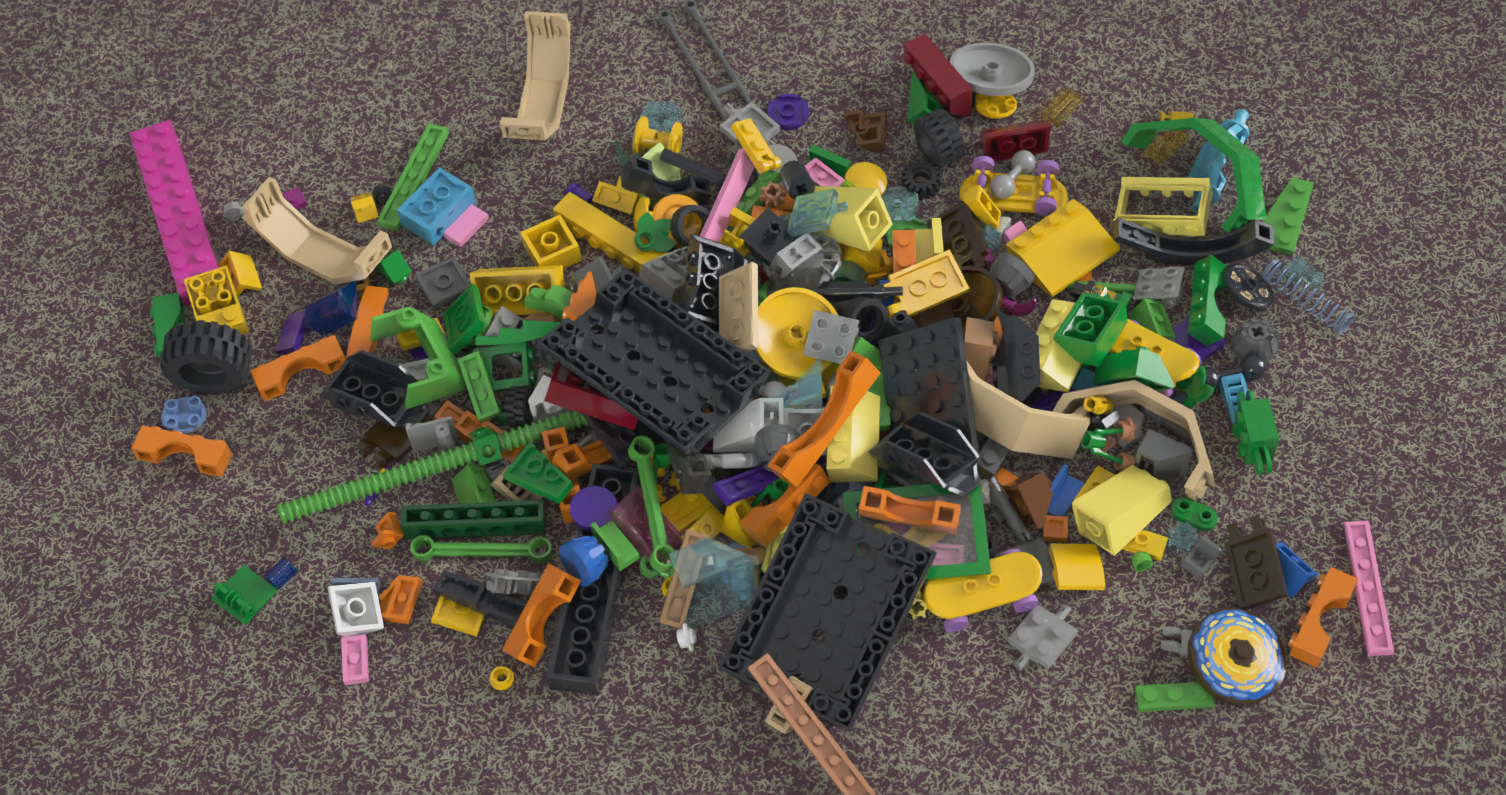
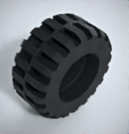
M198 320L197 322L186 321L185 324H177L165 335L160 368L165 378L173 385L176 384L180 389H187L192 393L199 392L202 395L228 394L233 390H238L246 383L249 375L252 347L244 334L241 335L240 331L231 329L226 324L220 325L218 322H205V320Z

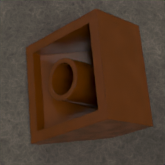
M1042 472L1027 473L1003 486L1006 494H1009L1011 497L1009 499L1027 529L1043 527L1053 493L1050 489L1052 484L1049 478L1043 475Z

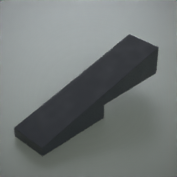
M445 570L442 571L433 588L434 593L511 628L515 627L527 604L525 601L501 593H491L490 590H487L486 584Z

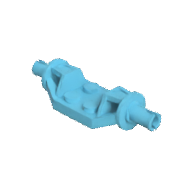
M1238 109L1233 119L1224 120L1221 126L1240 142L1244 143L1250 133L1245 125L1249 114L1243 109ZM1207 141L1202 145L1188 177L1210 178L1213 192L1211 204H1214L1220 200L1221 190L1226 183V179L1220 171L1226 162V155ZM1194 191L1193 194L1196 199L1191 206V210L1195 214H1198L1202 191Z

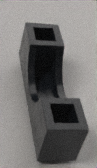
M634 154L630 156L620 172L621 186L623 188L644 194L647 197L661 200L668 195L681 194L690 197L703 207L711 197L710 182L708 180L691 174L678 181L662 180L653 173L651 160Z

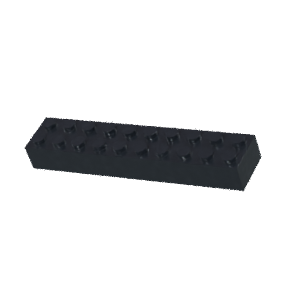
M593 464L588 487L600 486L613 493L618 505V513L614 523L630 542L641 489L638 468ZM579 527L577 538L593 536L591 531L583 530ZM609 557L608 565L600 577L587 587L579 585L571 601L562 604L547 674L551 690L599 695L624 569L619 571Z

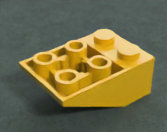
M227 266L184 279L196 321H214L220 325L226 324L231 329H237L241 335L249 333L245 316Z

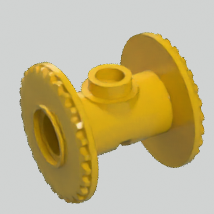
M646 116L640 117L633 137V154L641 157L645 148L651 150L659 142L664 148L679 154L683 135L681 123L675 122L671 132L661 131L658 134V130L649 129Z

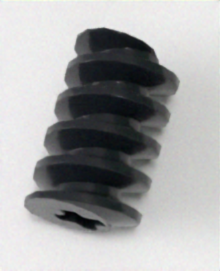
M795 160L783 165L780 171V179L789 196L797 201H804L810 198L814 193L815 184L806 167L800 161Z

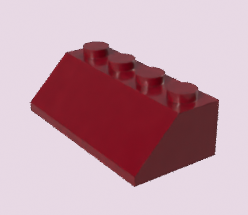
M924 33L904 43V53L902 54L904 62L913 68L917 78L923 80L928 91L937 97L939 104L945 107L951 114L963 117L970 116L972 88L931 39Z
M559 361L556 362L544 399L545 402L622 427L635 429L638 421L636 417Z

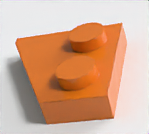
M398 575L392 581L390 587L381 593L378 598L380 600L379 605L383 621L409 624L423 584L420 577Z

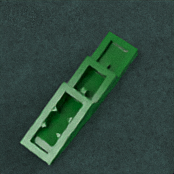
M523 320V329L500 328L499 337L476 335L475 345H503L542 338L561 322Z

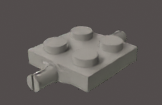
M753 102L738 110L729 103H727V106L726 104L724 105L723 111L730 116L720 124V130L735 144L737 137L732 131L731 126L734 122L751 118L768 147L770 145H777L771 138L780 132V125Z
M1063 604L1059 611L1054 614L1038 605L1022 621L1008 638V643L1021 653V656L1014 662L1016 668L1022 670L1029 660L1037 662L1047 669L1050 668L1077 635V629L1064 620L1072 611L1069 606Z

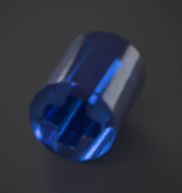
M283 557L264 574V577L272 586L279 590L298 571L288 559Z

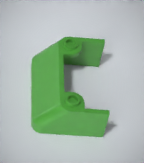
M410 307L372 317L371 342L414 330L430 360L425 368V374L428 379L408 385L405 401L406 409L459 393L465 389L466 383L455 354L449 350L448 341L436 320Z

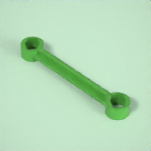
M637 436L629 446L628 454L633 461L637 462L654 547L649 560L651 566L656 571L666 572L675 563L677 555L675 550L667 544L650 459L655 446L650 438ZM638 444V446L643 447L646 450V452H649V454H639L635 450L634 445ZM659 552L666 556L670 563L663 564L659 562L656 558V553Z
M421 535L414 538L410 545L413 557L419 562L430 561L434 556L531 558L537 564H544L553 556L551 543L544 537L534 538L529 544L433 542L429 536ZM425 543L431 545V549L427 553H416L417 549L425 545ZM542 545L549 547V550L544 555L536 556L533 554L535 549L542 547Z

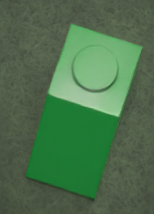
M390 249L375 267L388 283H396L397 285L408 279L407 275L412 272L398 249Z

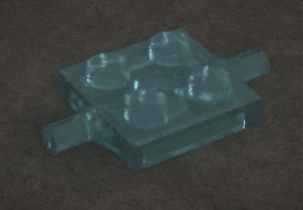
M829 189L797 196L793 211L790 214L780 215L779 217L786 224L789 223L787 232L791 236H796L806 232L810 233L829 229L834 215L838 212L847 211L848 204L845 201L836 204L838 193L835 189Z

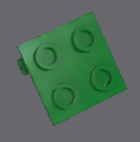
M243 565L226 584L217 582L214 585L215 595L211 600L246 625L274 596L278 589Z

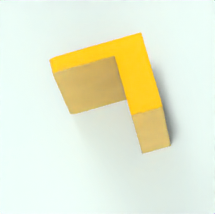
M228 251L218 266L219 268L227 266L237 296L245 288L259 291L262 286L252 256Z

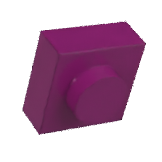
M299 187L282 193L283 197L296 210L308 206Z

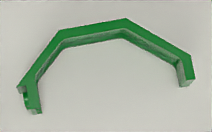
M1186 118L1132 124L1121 140L1127 147L1147 148L1160 132L1197 131L1226 155L1233 164L1238 203L1222 225V228L1227 232H1231L1247 225L1254 219L1267 220L1258 155L1215 120Z

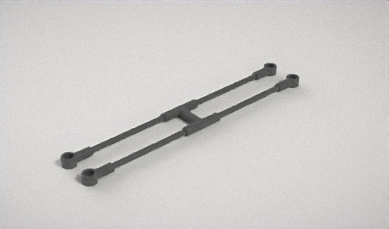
M685 1V11L690 13L695 22L699 24L732 81L714 90L708 80L703 77L678 35L677 29L671 20L670 11L667 9L661 10L658 13L659 21L664 23L669 33H672L699 78L700 85L722 119L726 121L728 117L723 111V105L718 99L719 96L737 90L747 105L751 103L750 95L734 69L728 64L702 21L703 18L697 10L696 1ZM772 137L771 140H772L775 144H777V142L775 141V139ZM754 167L752 172L754 174V180L756 182V180L758 179V174Z

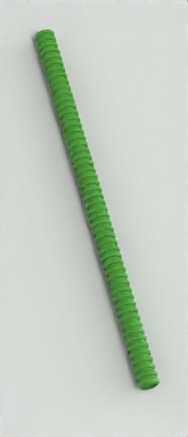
M567 410L565 414L558 413V416L552 415L550 419L545 417L544 421L539 419L538 423L533 421L531 425L524 424V427L518 426L516 430L511 428L510 432L505 430L503 434L496 433L500 451L505 453L507 449L511 451L513 447L526 446V443L530 441L532 443L535 440L539 442L543 438L542 432L565 427L567 433L568 429L573 431L575 427L579 429L581 425L588 426V422L581 413L573 410L569 412ZM469 442V445L462 444L460 448L456 446L454 450L449 448L448 452L443 450L441 454L434 453L432 457L428 455L426 459L422 457L420 461L413 460L411 464L406 462L404 466L400 464L398 468L394 466L392 470L385 469L383 473L378 471L377 475L372 473L370 477L363 476L364 479L360 480V478H357L355 482L350 480L349 484L344 482L342 486L335 485V488L329 487L327 491L322 489L321 493L317 494V492H314L312 496L307 494L305 498L301 496L299 500L292 499L290 503L285 501L284 505L279 503L277 509L281 521L287 524L288 520L293 522L294 518L301 519V516L304 515L308 517V514L312 513L314 515L316 511L323 512L325 508L330 510L331 506L336 508L337 504L342 506L344 502L348 501V503H351V500L355 499L357 501L359 497L366 498L365 495L368 494L373 496L374 492L379 494L381 490L385 492L387 488L394 489V486L400 487L402 483L407 485L408 481L413 483L417 478L422 480L424 476L428 478L430 474L434 476L436 472L443 473L445 469L450 471L451 467L456 469L458 465L462 467L464 463L471 464L473 460L477 462L478 457L474 443ZM485 445L481 453L484 457H491L495 449L492 445Z

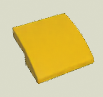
M1050 543L1048 552L1054 565L1052 575L1058 590H1105L1104 571L1096 544Z

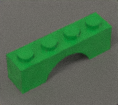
M1212 255L1194 264L1188 334L1206 347L1224 338L1226 321L1217 308L1214 293L1226 287L1223 281V273L1227 266Z

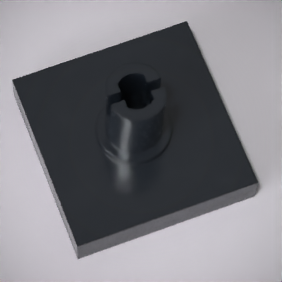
M767 207L739 236V239H743L744 246L769 266L779 251L801 236Z

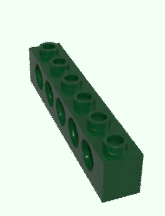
M544 500L402 506L401 529L406 540H413L421 535L429 536L432 539L546 534L547 511Z

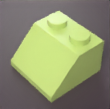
M660 142L642 156V158L652 161L653 173L658 178L665 181L681 180L679 168L660 160L661 152L664 149ZM632 191V192H634V193H637V194L641 195L640 198H641V197H647V196L644 195V194H641V193ZM649 197V206H654L659 200Z

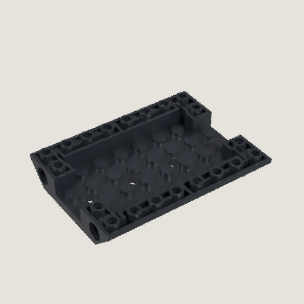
M626 268L596 293L594 305L574 322L568 317L565 318L536 344L682 452L688 454H696L754 399L771 372ZM598 330L602 334L595 335L591 331ZM634 356L638 360H629L627 357ZM670 382L675 386L667 387L664 383ZM701 409H708L712 413L705 414L701 411Z
M805 493L718 669L740 682L765 693L749 673L748 667L768 653L787 679L790 676L801 675L805 679L804 683L813 688L806 704L819 720L851 732L937 552L896 533L887 534L852 518L848 512ZM861 544H867L870 548L868 554L860 556L856 552L857 547ZM844 587L848 589L847 597L842 600L835 597L836 590ZM823 631L826 633V640L820 644L815 643L813 640L815 633Z

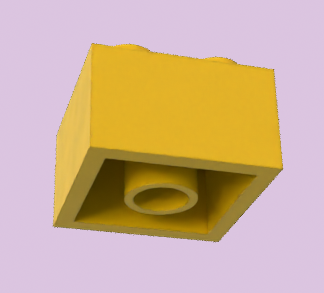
M557 215L520 232L524 249L534 266L563 265V269L582 261L579 245L561 215Z

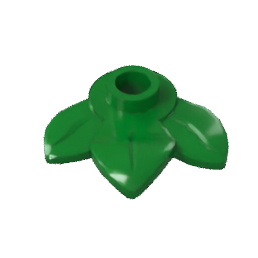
M649 212L642 215L637 223L638 232L634 238L635 246L641 251L654 250L663 253L671 250L676 245L675 241L668 237L671 220L658 219L654 221ZM646 237L649 239V243L643 244L641 239Z
M1199 366L1192 376L1176 383V388L1186 394L1188 393L1187 398L1182 404L1187 408L1194 407L1197 402L1207 401L1214 391L1212 386L1205 384L1206 368L1204 366Z

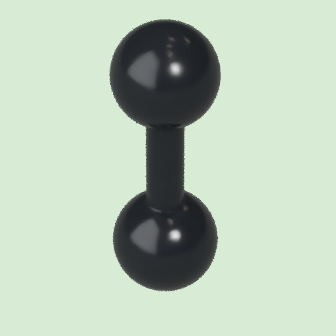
M1251 354L1245 356L1238 367L1219 372L1211 367H1205V384L1212 386L1215 390L1219 385L1220 378L1240 373L1248 380L1260 379L1265 374L1266 363L1262 357Z

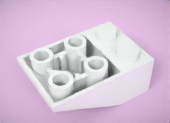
M759 398L751 401L713 437V452H755L754 438L761 428L774 424L784 425L783 398Z

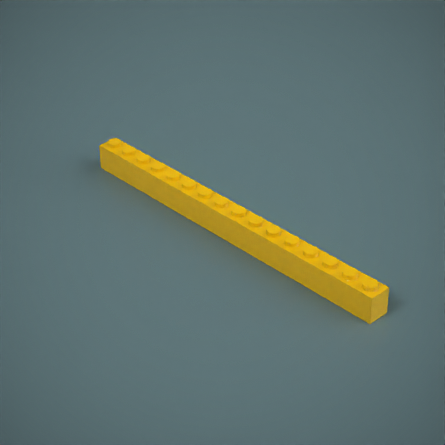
M571 192L553 208L554 217L561 215L574 236L587 240L595 249L603 250L610 259H617L628 270L633 269L640 274L642 264L668 253H659L654 250H639L634 243L636 232ZM642 238V239H641V242H642L643 244H648V243H649V241H648L647 239H645V238ZM832 362L827 369L819 374L825 391L827 382L831 375L837 372L840 366L839 363Z

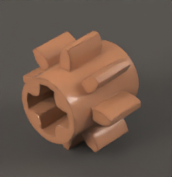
M769 181L766 187H761L763 194L760 195V202L765 201L766 208L777 209L780 204L785 205L784 197L787 196V191L781 190V183L775 184Z

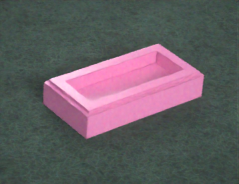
M471 204L444 232V237L462 247L489 219V216Z

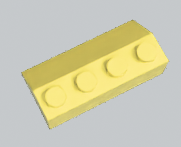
M1052 299L1036 332L1039 336L1041 382L1037 387L1069 392L1082 364L1071 357L1053 338L1075 305L1074 302Z
M831 386L830 388V396L832 394L834 386ZM867 391L829 443L827 450V472L831 482L878 481L877 459L871 457L868 451L879 443L880 396Z

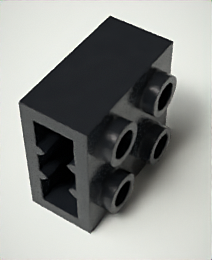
M823 281L822 288L873 287L865 282ZM857 297L824 298L834 307L838 316H843V311L847 304ZM870 306L863 307L856 316V320H859V330H868L872 322Z

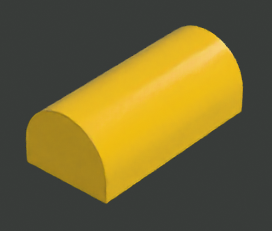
M980 185L969 188L963 196L964 202L987 230L998 229L1001 211Z

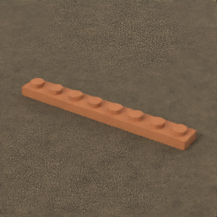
M767 653L749 666V673L843 795H876L770 655Z

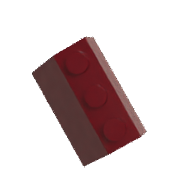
M1045 120L982 130L980 131L979 141L982 154L997 162L1012 159L1016 152L1022 150L1029 151L1033 155L1048 153L1051 125Z

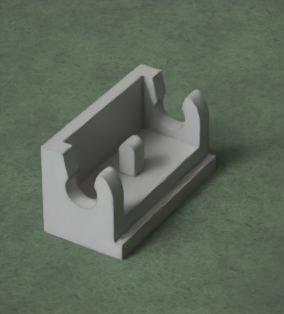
M806 232L779 251L769 267L774 271L780 266L783 270L780 277L784 278L795 268L814 257L822 248Z

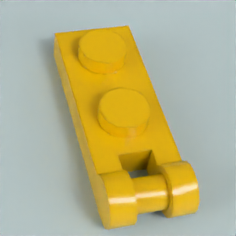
M751 118L733 123L731 126L732 131L759 173L768 172L769 169L777 170L781 167L780 159L773 155Z

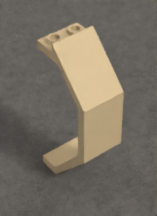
M525 11L524 20L528 36L525 85L517 118L501 117L500 126L503 138L546 140L559 129L569 82L571 21H568L567 14Z
M268 177L259 186L258 190L242 207L245 214L241 218L286 260L335 285L366 279L392 248L388 234L381 230L367 246L356 247L315 227L283 197L277 181L271 177Z
M967 361L974 421L977 431L1011 451L1069 459L1074 458L1091 422L1088 417L1090 411L1085 409L1084 404L1072 414L1030 408L981 380Z
M1136 380L1063 393L1052 411L1072 414L1090 396H1103L1106 399H1110L1113 401L1114 407L1138 404L1189 433L1198 464L1184 485L1186 497L1196 501L1197 498L1202 499L1208 488L1206 484L1215 488L1213 472L1194 411Z

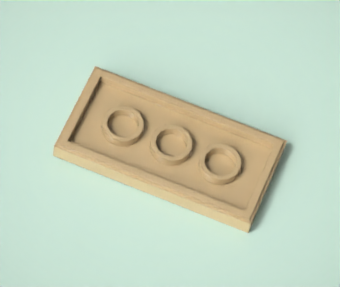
M754 262L719 276V335L745 353L758 348V267Z

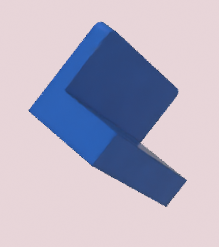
M1066 464L1062 466L1051 483L1052 487L1050 489L1053 495L1047 515L1066 516L1072 506V502L1084 486L1083 482L1068 475L1069 466Z
M1283 542L1276 543L1287 592L1290 597H1294L1304 584L1312 582L1318 573Z

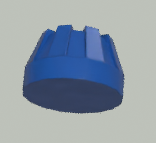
M593 536L571 539L559 548L560 559L568 574L581 580L579 585L587 587L600 577L609 561L608 556L603 553L604 547L602 544L598 545L597 539Z

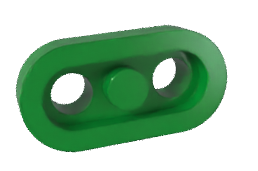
M1179 497L1172 503L1171 513L1176 520L1203 532L1212 531L1216 527L1218 515L1212 508L1187 497ZM1184 505L1187 509H1182L1180 506ZM1206 515L1210 519H1204L1202 516Z

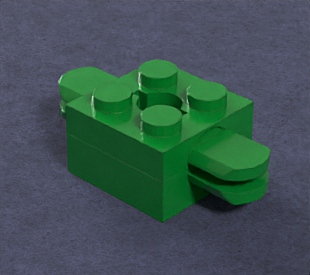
M1253 390L1246 391V397L1243 391L1237 392L1238 411H1235V423L1232 424V433L1234 437H1238V456L1243 457L1245 465L1253 464L1255 475H1262L1263 470L1265 474H1271L1279 436L1269 399L1255 400Z

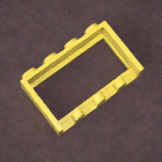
M1122 177V186L1113 221L1119 217L1171 236H1205L1213 196L1210 178ZM1130 190H1140L1142 196H1149L1150 190H1162V194L1166 197H1170L1172 191H1184L1187 197H1192L1194 191H1202L1197 216L1127 215L1125 213Z

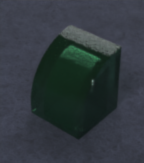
M841 260L842 264L834 273L835 279L833 282H865L868 274L861 266L851 261Z

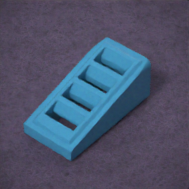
M1242 373L1222 377L1219 382V389L1232 424L1235 423V411H1238V406H1233L1237 401L1236 396H1231V394L1243 391L1246 397V391H1248Z

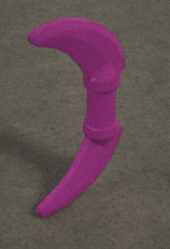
M1002 294L1001 306L1008 309L1012 315L1023 317L1033 312L1036 307V299L1033 298L1025 304H1017Z

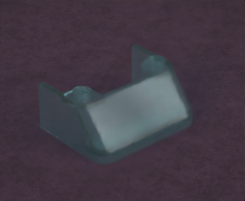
M702 538L695 544L669 553V558L683 589L698 583V588L694 589L686 616L689 628L694 629L749 606L756 592L754 568L749 555L708 538Z

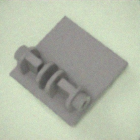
M1185 268L1140 269L1133 300H1143L1144 298L1162 299L1165 308H1173L1176 305V298L1179 296Z
M814 310L803 355L841 364L853 349L855 337H857L859 332V320Z
M451 416L437 418L426 423H416L406 427L413 452L438 446L441 447V451L448 452L449 448L454 450V442L459 441Z
M494 569V573L485 572V575L491 576V580L487 582V590H490L491 593L529 595L534 591L532 581H539L541 573Z

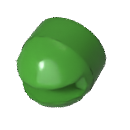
M1136 552L1132 558V564L1137 572L1149 570L1153 566V561L1147 552Z

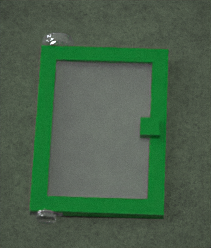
M987 479L981 480L980 485L965 498L934 484L883 489L911 500L926 502L938 500L961 505L956 535L860 516L859 507L863 491L844 492L843 498L838 499L839 508L848 512L852 518L887 534L896 533L936 551L937 555L924 581L989 575L991 573L983 504L990 503ZM861 544L857 547L856 552L858 555L864 556L868 554L870 548L867 544Z

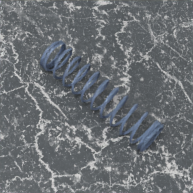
M1274 259L1267 265L1262 273V279H1269L1270 285L1276 284L1277 290L1283 289L1284 295L1290 294V299L1297 300L1299 306L1305 304V311L1312 310V315H1319L1320 321L1327 320L1326 325L1328 327L1334 325V332L1341 334L1349 327L1354 314L1347 313L1345 315L1347 309H1344L1337 320L1329 325L1328 321L1339 308V304H1336L1329 316L1322 320L1321 315L1331 304L1332 299L1325 303L1319 313L1314 314L1315 307L1322 301L1325 293L1319 296L1313 307L1307 309V303L1317 293L1318 288H1315L1307 300L1300 304V297L1309 289L1310 283H1307L1299 296L1293 299L1292 294L1301 285L1303 278L1296 282L1292 291L1285 293L1286 286L1293 281L1296 272L1288 278L1282 288H1278L1279 281L1288 273L1289 267L1283 270L1276 282L1271 283L1272 276L1280 269L1282 262ZM1275 264V266H1274V268L1272 269V271L1267 275L1268 271H1269V270L1272 268V266Z

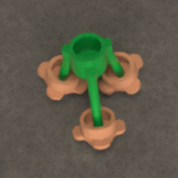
M1131 418L1118 421L1116 428H1096L1095 431L1086 430L1081 445L1084 449L1091 450V454L1114 461V469L1118 472H1122L1135 464V457L1131 456L1130 451L1121 452L1117 457L1107 453L1117 443L1116 438L1112 434L1117 433V437L1124 442L1134 440L1136 426Z

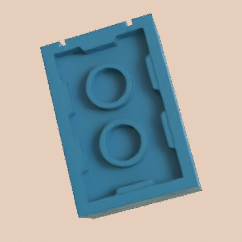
M439 167L397 209L401 226L434 246L444 236V232L471 204L474 205L476 200L471 186Z

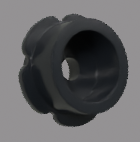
M378 185L372 191L373 200L379 205H386L392 194L391 188L387 185Z

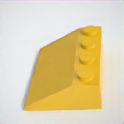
M1072 199L1006 244L1007 253L1024 262L1035 276L1033 283L1051 297L1120 251V247L1113 241L1112 237L1092 213L1075 199Z

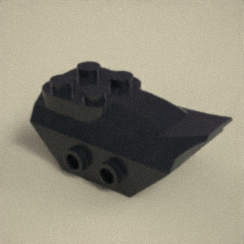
M690 234L689 251L686 257V264H688L687 274L684 280L686 285L682 288L680 307L715 332H719V276L746 265L747 259L737 249Z
M996 308L1003 334L998 350L997 369L993 370L994 387L1024 405L1031 407L1042 395V388L1037 387L1041 383L1039 336L1015 315L1007 316L999 308Z
M364 350L348 356L319 395V397L329 400L330 404L337 409L356 416H369L394 427H410L416 423H421L429 412L426 403L409 409L405 407L408 385L418 382L416 378L394 360L389 361L376 353H369Z
M919 412L903 421L868 451L871 457L877 459L878 466L904 479L917 477L964 498L981 483L977 471L979 455L960 429L923 412Z

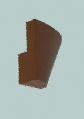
M863 110L844 112V117L861 148L870 151H886L888 116L885 111L864 114Z

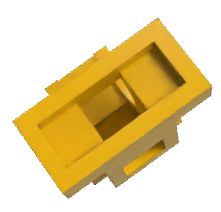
M734 207L729 213V225L734 227V230L731 234L725 230L718 243L737 249L748 259L751 251L744 246V240L739 239V236L756 219Z

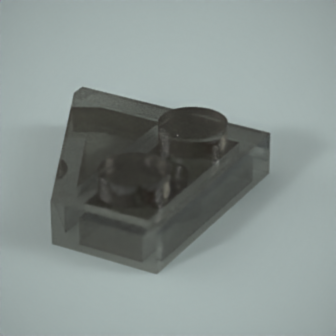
M777 268L772 275L767 290L785 288L817 289L825 268H795L784 278L780 277L781 273H783L782 268Z

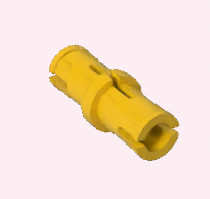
M1090 396V398L1087 397L1084 400V407L1094 414H1108V412L1111 413L1114 410V403L1103 396Z

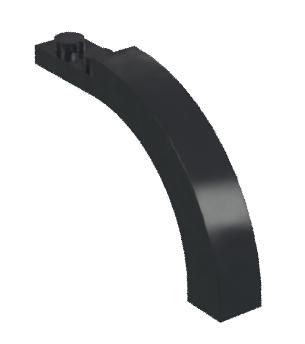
M1118 217L1113 221V241L1145 252L1146 259L1165 264L1194 265L1199 260L1210 255L1223 264L1252 257L1273 246L1274 229L1273 225L1254 219L1247 225L1225 234L1209 237H1178L1163 234Z

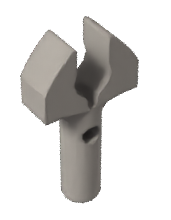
M232 201L224 205V218L229 221H239V217L245 214L243 208L239 206V201Z

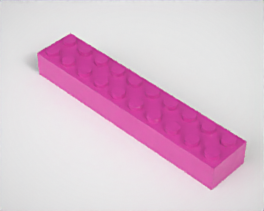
M167 120L130 132V137L177 291L186 308L192 305L184 279L217 269L219 266L177 134L171 120Z

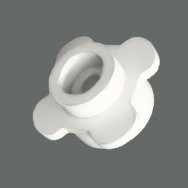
M683 623V628L677 630L678 643L681 648L689 647L690 651H694L693 643L697 642L694 629H689L687 623Z

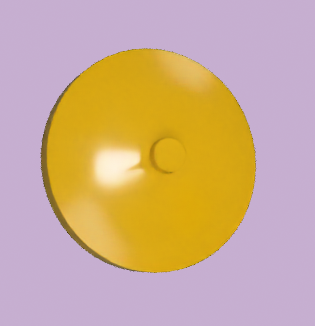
M785 288L769 295L758 307V348L754 349V351L768 369L780 376L798 379L812 366L800 378L805 379L820 374L831 365L832 362L803 355L814 310L838 315L834 307L824 297L804 288Z

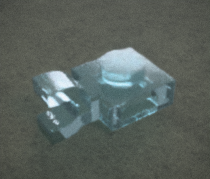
M1299 255L1295 256L1283 267V270L1289 267V271L1286 274L1288 277L1296 272V276L1293 279L1295 282L1303 278V282L1310 283V286L1314 289H1319L1323 285L1321 280L1324 278V274L1315 271V266Z

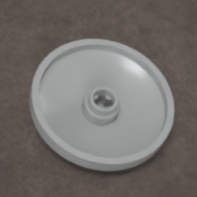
M996 43L970 44L955 51L950 59V63L969 84L972 92L991 96L1012 95L1027 89L1033 82L1035 67L1031 59L1023 52L1006 45Z

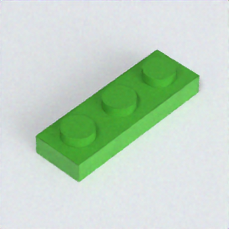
M476 351L457 359L478 421L482 423L501 415L502 412L481 353Z
M1198 682L1135 686L1138 712L1214 707L1213 696L1207 693Z

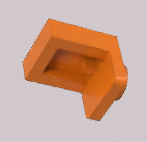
M387 512L375 525L378 536L372 541V546L374 548L391 549L404 536L396 513Z

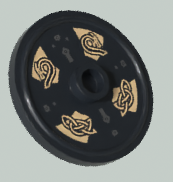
M1232 264L1224 271V284L1229 293L1238 302L1254 310H1265L1272 304L1274 300L1272 288L1267 280L1262 279V275L1256 270L1243 264Z

